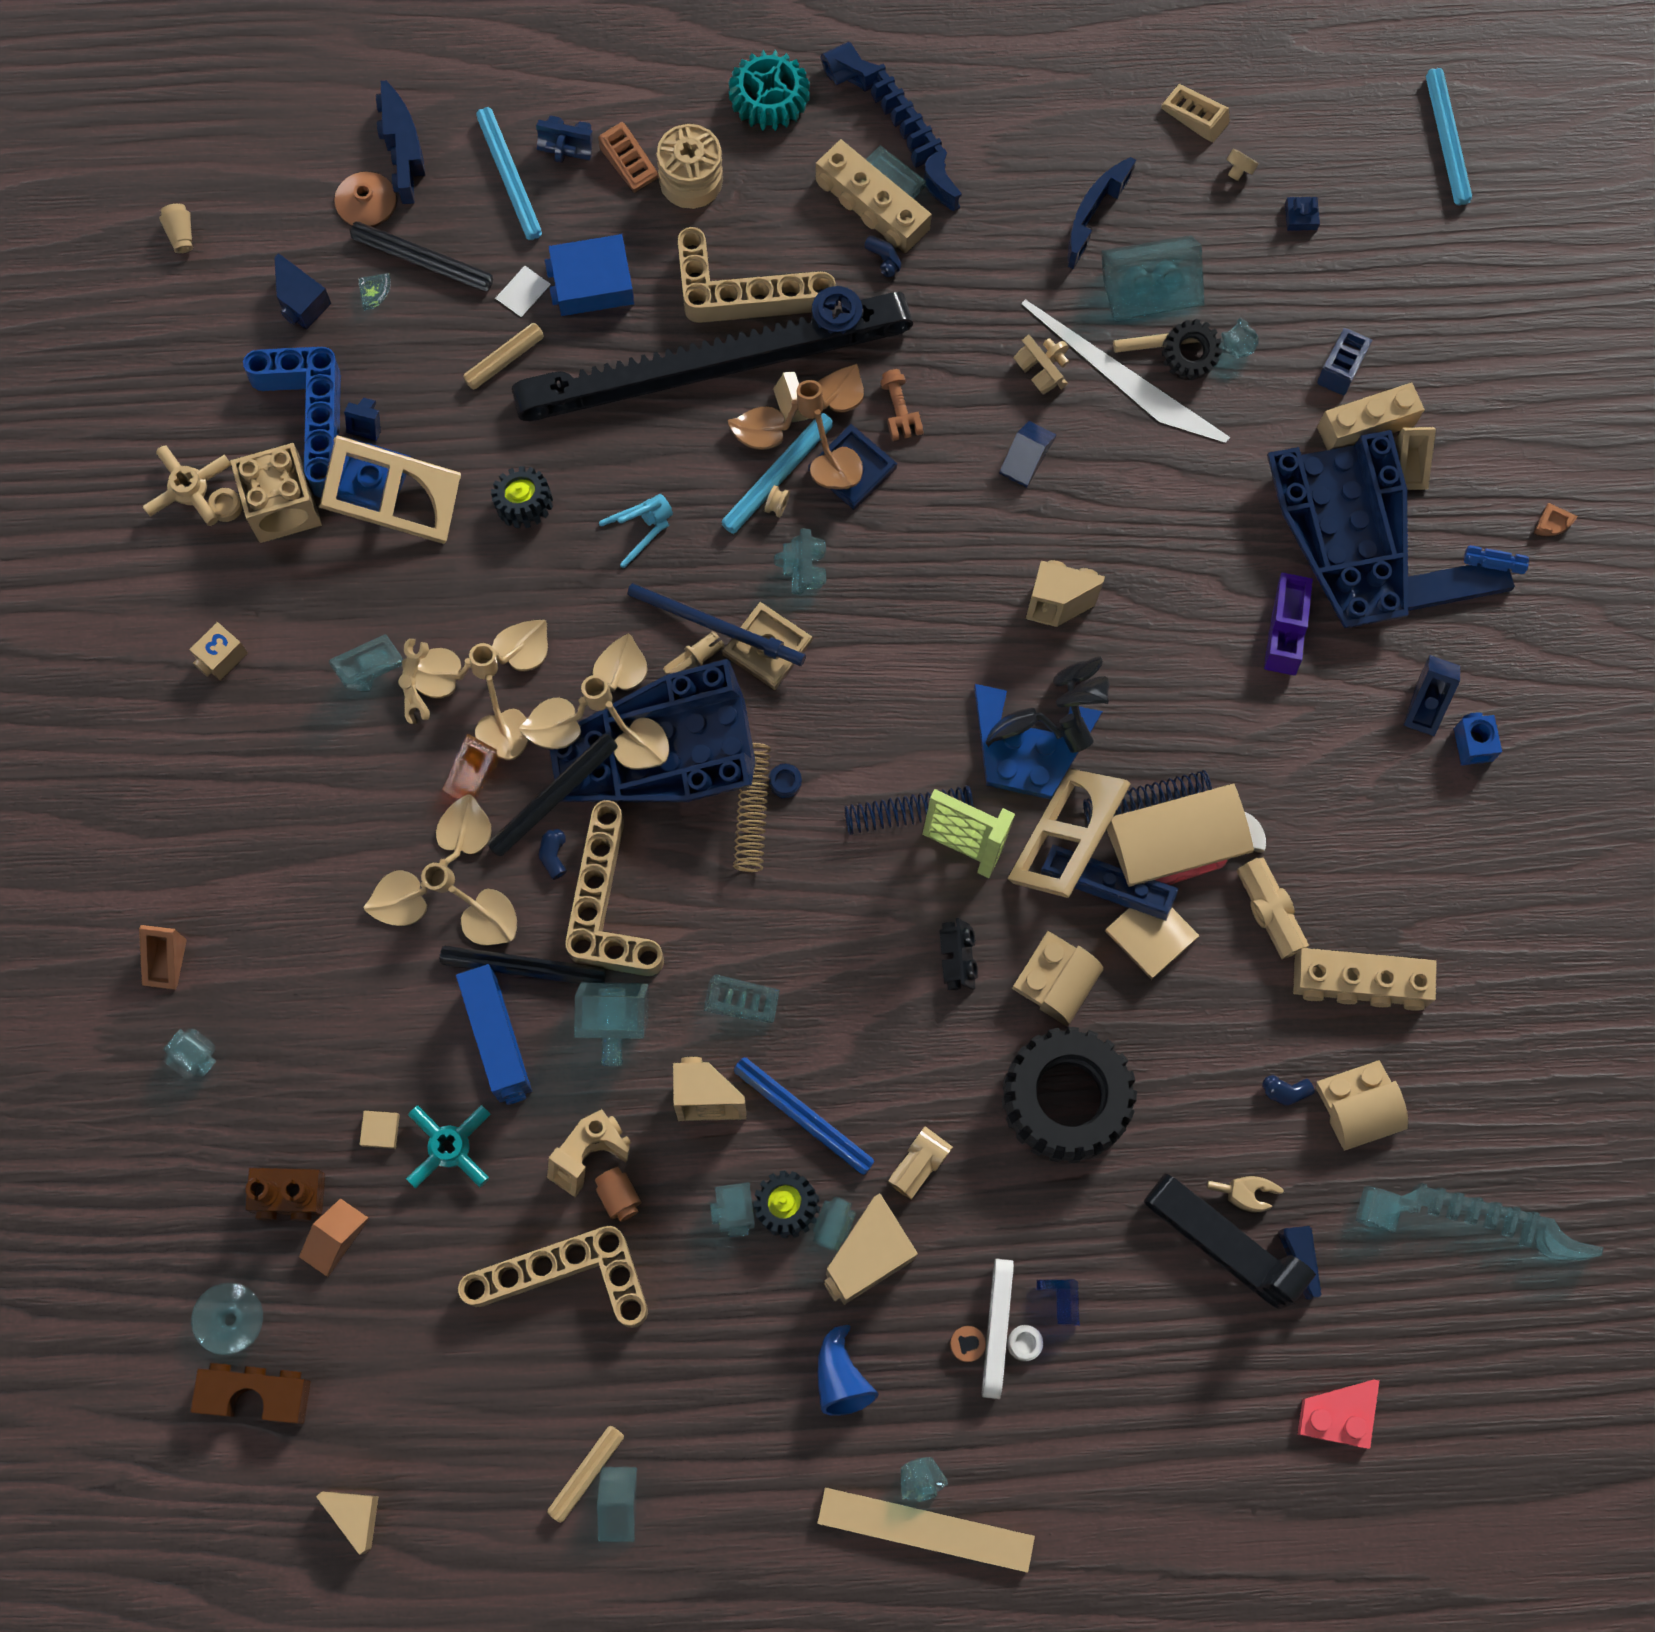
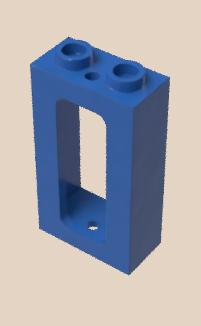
M489 964L457 974L456 978L492 1093L499 1102L506 1101L507 1105L525 1100V1094L532 1092V1088L497 977Z

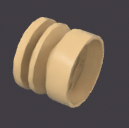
M695 124L675 126L663 135L658 143L657 164L659 168V183L665 197L679 207L691 209L706 206L716 199L722 189L723 182L722 150L717 137L710 130Z

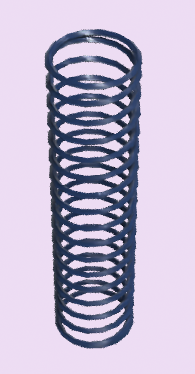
M1202 770L1197 771L1196 775L1190 773L1189 777L1185 774L1182 775V778L1176 776L1174 781L1169 778L1167 782L1161 780L1159 784L1153 782L1152 786L1147 783L1145 788L1139 785L1137 790L1132 787L1130 792L1127 790L1131 810H1136L1132 790L1137 794L1138 807L1141 809L1144 806L1139 795L1140 788L1144 791L1146 807H1149L1151 803L1146 792L1147 786L1151 789L1153 804L1157 805L1159 803L1154 791V784L1159 788L1160 801L1163 803L1166 800L1161 789L1162 782L1166 785L1168 801H1171L1173 796L1168 786L1170 780L1173 783L1175 799H1179L1181 797L1176 785L1177 778L1181 782L1183 797L1185 795L1188 796L1183 783L1184 777L1188 780L1190 795H1192V792L1195 794L1190 780L1191 775L1195 777L1197 793L1203 792V790L1206 791L1204 780L1207 789L1212 790L1210 778L1207 772ZM1199 773L1201 774L1202 787H1201V784H1200V782H1199V780H1198V774H1199ZM1087 798L1083 800V809L1089 825L1088 809L1091 818L1092 810L1088 801L1092 804V800ZM1123 798L1122 804L1124 813L1129 812V809L1125 798ZM1120 806L1116 810L1117 815L1122 814Z
M968 785L963 788V792L960 787L956 788V793H954L952 788L949 789L948 795L950 796L952 792L953 797L957 800L959 789L963 802L966 803L967 798V804L970 805L971 802V806L974 807L972 793ZM927 792L924 799V796L919 793L918 802L913 794L910 797V802L907 796H904L903 805L899 797H896L895 805L892 799L889 798L887 806L882 799L880 801V809L876 801H873L872 809L870 804L866 802L865 813L860 803L857 805V813L854 805H850V810L845 805L848 833L850 835L854 834L852 809L858 831L861 833L860 808L866 831H869L867 805L874 830L876 831L875 805L879 814L881 828L884 829L882 802L885 807L889 828L892 827L890 802L893 807L897 827H899L898 801L904 825H907L905 799L909 807L912 824L914 825L913 798L917 807L919 821L922 823L920 796L927 815L928 795L931 797V794Z

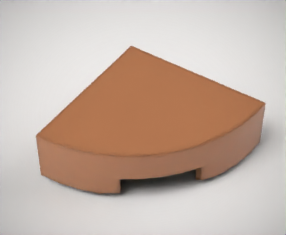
M1548 503L1534 530V534L1540 536L1559 535L1565 532L1578 516Z

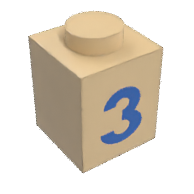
M218 622L189 649L196 658L193 664L205 676L208 677L212 673L219 680L227 675L248 654L242 643Z

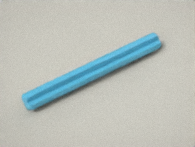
M1441 68L1430 69L1426 75V81L1454 203L1458 206L1470 203L1472 193L1444 71Z
M489 107L479 109L476 113L478 122L526 239L534 240L542 235L541 227L494 113Z
M821 413L826 434L832 428L833 421L825 413ZM816 419L810 423L722 519V526L728 532L736 533L768 498L774 485L779 486L821 440Z

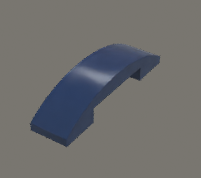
M1130 157L1110 168L1092 185L1085 195L1076 213L1071 231L1067 257L1068 267L1075 268L1089 245L1092 230L1086 226L1106 194L1116 199L1119 198L1132 177L1136 159Z

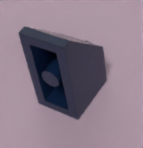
M278 253L274 260L277 299L282 308L280 312L288 322L293 325L298 323L307 330L331 304L326 288Z
M1429 655L1417 681L1404 720V726L1435 737L1459 685L1460 665Z

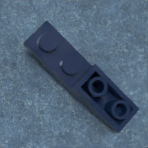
M387 80L380 81L381 93L376 94L378 113L382 112V120H377L379 139H384L387 150L391 151L393 166L397 165V173L392 174L394 193L399 192L402 204H414L413 176H426L419 138L412 117L399 94Z

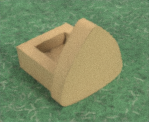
M795 372L783 373L773 388L780 412L784 416V422L791 410V401L797 400L796 389L799 383ZM797 410L792 422L807 420L808 418H805Z

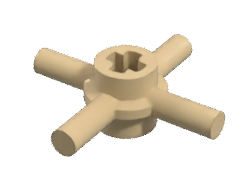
M167 446L158 448L156 454L171 474L167 484L168 490L143 505L147 514L151 517L176 501L185 505H193L208 526L217 523L219 519L204 499L207 490V481L231 466L227 457L223 455L198 470L189 466H181Z

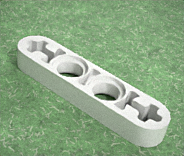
M995 1259L982 1383V1397L1000 1399L1002 1393L1013 1260Z

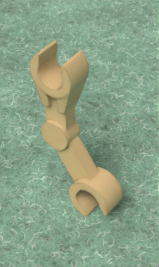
M408 639L404 644V653L407 659L403 673L398 680L405 695V718L410 724H417L414 717V711L417 708L420 710L422 720H429L430 717L429 709L418 695L415 686V676L420 659L427 656L429 647L428 643L421 642L419 652L415 654L413 646L416 639Z

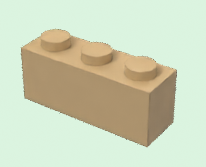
M1411 382L1326 410L1317 428L1327 450L1355 445L1361 435L1392 430V433L1401 431L1402 428L1413 427L1425 409Z

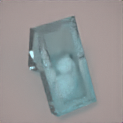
M386 634L329 660L330 666L346 689L361 691L371 690L374 678L402 666L403 663L402 656Z

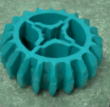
M776 49L772 55H767L763 50L760 57L755 56L751 52L749 61L741 59L739 67H734L732 77L729 80V100L732 102L734 112H739L741 121L749 119L751 127L759 123L762 131L766 128V125H772V128L776 131L780 123L787 128L789 119L797 122L799 113H804L806 103H808L810 98V92L808 91L810 89V82L806 78L805 69L799 68L797 59L790 61L787 53L782 57H778ZM784 80L785 82H787L792 88V90L787 89V85L783 84L781 81ZM746 90L752 92V96H755L757 100H753L746 93Z

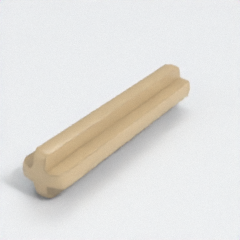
M531 323L463 375L466 384L473 390L477 389L542 340L544 335L541 328L536 323Z
M613 1426L607 1427L548 1508L547 1513L554 1520L561 1523L566 1519L624 1439V1435Z

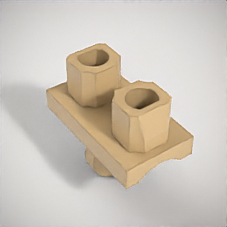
M1028 334L1022 339L1025 346L1013 357L1025 373L1036 363H1040L1044 369L1034 376L1031 381L1042 394L1047 393L1057 385L1060 389L1064 388L1068 382L1053 363L1057 361L1062 368L1069 363V360L1064 356L1069 346L1065 341L1055 344L1051 338H1048L1043 343L1048 350L1045 354Z

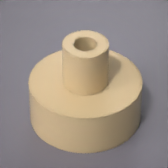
M1234 148L1226 159L1233 164L1228 176L1239 181L1244 171L1253 175L1259 165L1258 162Z

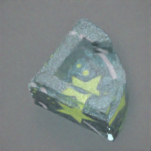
M389 273L358 278L364 311L378 306L385 300L391 287Z

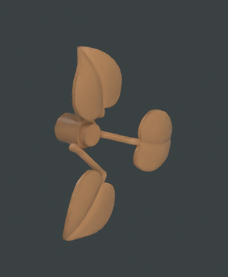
M857 364L835 371L818 382L814 380L801 382L796 389L797 400L791 401L792 407L785 422L783 414L773 407H758L745 412L737 418L728 420L730 430L741 443L754 449L764 450L776 447L782 443V430L789 429L796 411L799 410L805 418L816 419L825 455L819 456L812 461L810 467L812 479L818 485L825 488L849 489L856 486L862 478V461L854 450L848 447H840L831 453L821 418L822 410L828 406L835 412H846L861 404L864 397V388Z

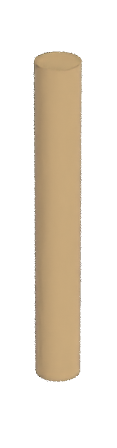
M1169 333L1114 340V352L1164 347L1162 346ZM1193 338L1185 339L1181 344L1196 343L1199 341Z

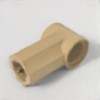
M925 1126L909 1147L908 1155L893 1172L888 1183L902 1195L912 1199L931 1172L939 1168L953 1146Z

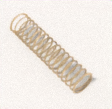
M752 743L754 745L753 748L768 749L766 751H754V755L767 756L766 758L755 757L756 763L767 764L755 765V767H768L770 763L762 760L771 758L770 755L765 754L771 751V748L765 744ZM755 768L754 770L767 772H754L757 775H753V777L765 779H753L752 785H763L766 787L749 786L747 788L767 789L769 787L767 784L757 782L768 781L769 778L762 775L768 774L770 771L765 768ZM739 789L741 793L738 794V798L741 800L737 802L738 806H740L737 812L740 815L736 817L739 821L736 827L739 830L735 832L738 836L735 842L738 845L734 847L737 851L734 857L737 860L733 862V867L739 871L758 872L763 870V866L759 865L764 862L763 859L752 857L738 858L736 855L741 853L748 856H762L764 852L758 850L739 851L737 847L761 849L765 845L755 842L739 843L737 840L742 838L749 841H763L765 837L760 835L740 836L738 832L763 834L766 830L757 827L740 828L738 825L764 826L766 822L761 820L741 821L739 817L764 819L767 817L766 814L758 812L766 811L767 808L762 805L742 806L740 802L765 804L768 801L758 797L767 796L768 793L762 790L742 791ZM749 792H759L765 794H751ZM741 794H746V795L755 796V797H749V798H744V799H743V798L740 797V795H741ZM749 800H762L764 802H755ZM748 807H759L764 809H751ZM745 809L757 812L740 813L739 810ZM749 815H762V816H761V817H755V816H749ZM747 822H758L763 824H752ZM746 837H757V838H762V839H752V838H746ZM746 852H755V853H761V854H751V853H746ZM738 865H753L761 869L745 868Z

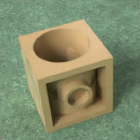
M294 443L230 460L245 517L260 543L322 526L314 495L305 477L304 464Z

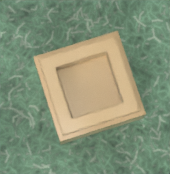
M364 1111L360 1146L396 1149L400 1115L398 1113Z

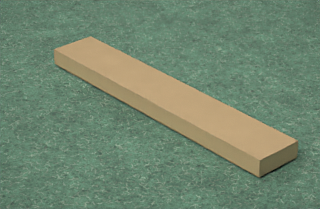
M826 1487L817 1524L1027 1573L1035 1536Z

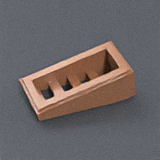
M620 122L598 137L600 150L634 193L659 178L658 172L623 122ZM629 148L628 152L624 153L620 157L618 156L619 153ZM634 159L638 160L628 167L625 166ZM642 168L646 170L635 178L632 177V174Z

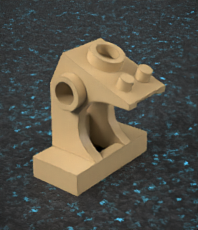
M601 1109L581 1119L562 1146L554 1150L548 1160L547 1178L576 1197L584 1185L586 1168L582 1164L584 1158L590 1152L605 1150L626 1163L631 1142L627 1136L624 1138L620 1137L622 1130L613 1116L608 1118Z

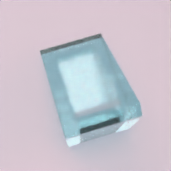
M637 1467L601 1468L597 1501L598 1541L635 1542Z

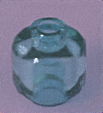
M189 1028L186 1031L180 1029L164 1047L163 1051L167 1053L164 1060L169 1067L185 1079H191L197 1073L204 1077L216 1062L211 1057L215 1052L216 1046L194 1028Z

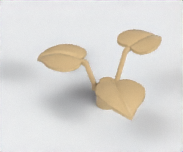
M532 620L510 626L496 636L492 646L486 643L475 645L470 650L469 658L465 659V665L462 670L460 659L453 651L445 648L430 649L427 656L420 659L415 676L416 690L430 698L450 696L456 689V680H462L471 668L476 677L486 679L495 715H488L480 719L475 728V738L479 747L486 753L505 760L517 758L525 750L529 741L519 730V727L527 718L517 709H508L502 713L500 712L492 677L497 673V662L502 665L509 662L510 666L517 671L533 670L544 662L548 652L546 620ZM403 659L402 662H401V663H402L403 670H404V666H405L406 659Z
M629 633L613 642L595 662L593 675L587 677L582 683L581 690L584 697L579 699L580 705L576 714L573 704L568 700L551 698L540 703L532 711L528 719L519 727L522 735L532 743L543 748L562 749L570 746L580 737L581 729L577 720L583 717L585 707L588 705L589 708L595 711L609 710L620 729L624 732L616 738L615 742L618 747L614 751L617 760L623 766L636 770L663 765L669 756L667 736L657 722L649 718H638L628 728L612 704L611 692H614L617 687L625 691L632 690L639 686L647 675L648 668L645 657Z
M467 794L455 801L446 810L437 825L436 838L438 845L445 850H455L454 853L446 859H441L439 863L428 864L423 869L421 889L418 878L410 872L398 870L387 874L378 883L372 896L364 906V910L369 915L390 925H411L419 921L427 911V904L422 895L426 894L428 889L438 893L450 891L471 905L463 912L461 917L462 931L469 940L486 946L511 943L514 940L517 931V917L511 901L503 893L494 889H484L479 893L476 901L454 886V873L447 867L448 864L460 856L461 851L467 854L478 853L490 841L491 823L472 795Z

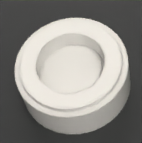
M1021 1325L1009 1334L1007 1347L1015 1359L1030 1361L1041 1353L1043 1338L1036 1328L1029 1325Z

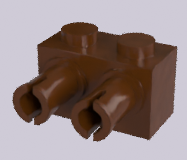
M249 1168L248 1183L245 1188L247 1194L245 1210L256 1214L255 1219L277 1220V1214L291 1215L290 1220L312 1221V1215H322L325 1173L317 1169Z

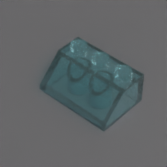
M1191 235L1101 251L1103 282L1114 321L1205 305L1202 245Z

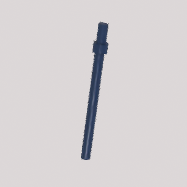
M632 583L628 588L627 595L762 650L765 656L775 660L781 658L798 666H802L805 662L806 654L784 646L783 641L773 637L770 639L764 638Z

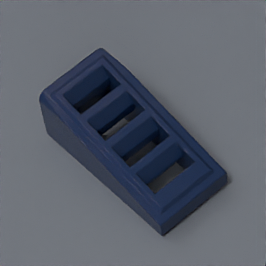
M1344 328L1317 381L1318 385L1345 395L1372 343V339ZM1343 343L1349 344L1353 347L1360 349V352L1346 345H1343Z
M1310 1226L1284 1228L1278 1231L1287 1256L1292 1255L1298 1258L1316 1274L1303 1292L1307 1300L1320 1297L1322 1294L1312 1228Z

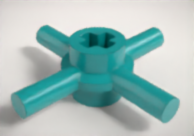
M481 1105L459 1127L451 1125L439 1127L419 1106L414 1107L408 1116L430 1137L428 1141L429 1157L406 1178L407 1181L414 1188H417L438 1166L449 1168L458 1165L479 1188L482 1187L489 1180V1177L468 1156L470 1149L468 1137L491 1114ZM447 1139L450 1142L456 1139L453 1142L455 1150L452 1153L445 1151L442 1154L445 1150L442 1145L443 1142Z

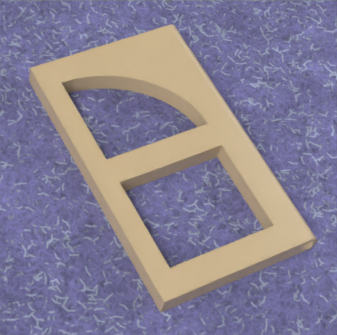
M336 435L319 508L445 544L461 473ZM346 456L388 468L379 512L336 499ZM402 473L415 479L429 495L435 514L434 528L393 516Z
M1069 768L1011 871L1008 880L1016 885L1069 898L1131 783L1120 778ZM1075 786L1088 791L1092 799L1093 813L1088 828L1056 821ZM1047 836L1079 843L1060 879L1028 871Z

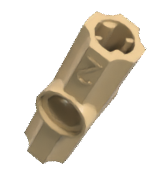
M1264 857L1256 858L1239 867L1237 873L1251 899L1252 913L1257 923L1262 928H1266L1281 959L1295 955L1301 948H1308L1307 939L1294 917L1295 910L1292 900L1285 889L1279 888Z

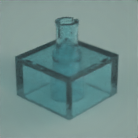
M581 982L575 995L574 1038H602L601 1065H622V1038L644 1039L648 1026L649 984Z

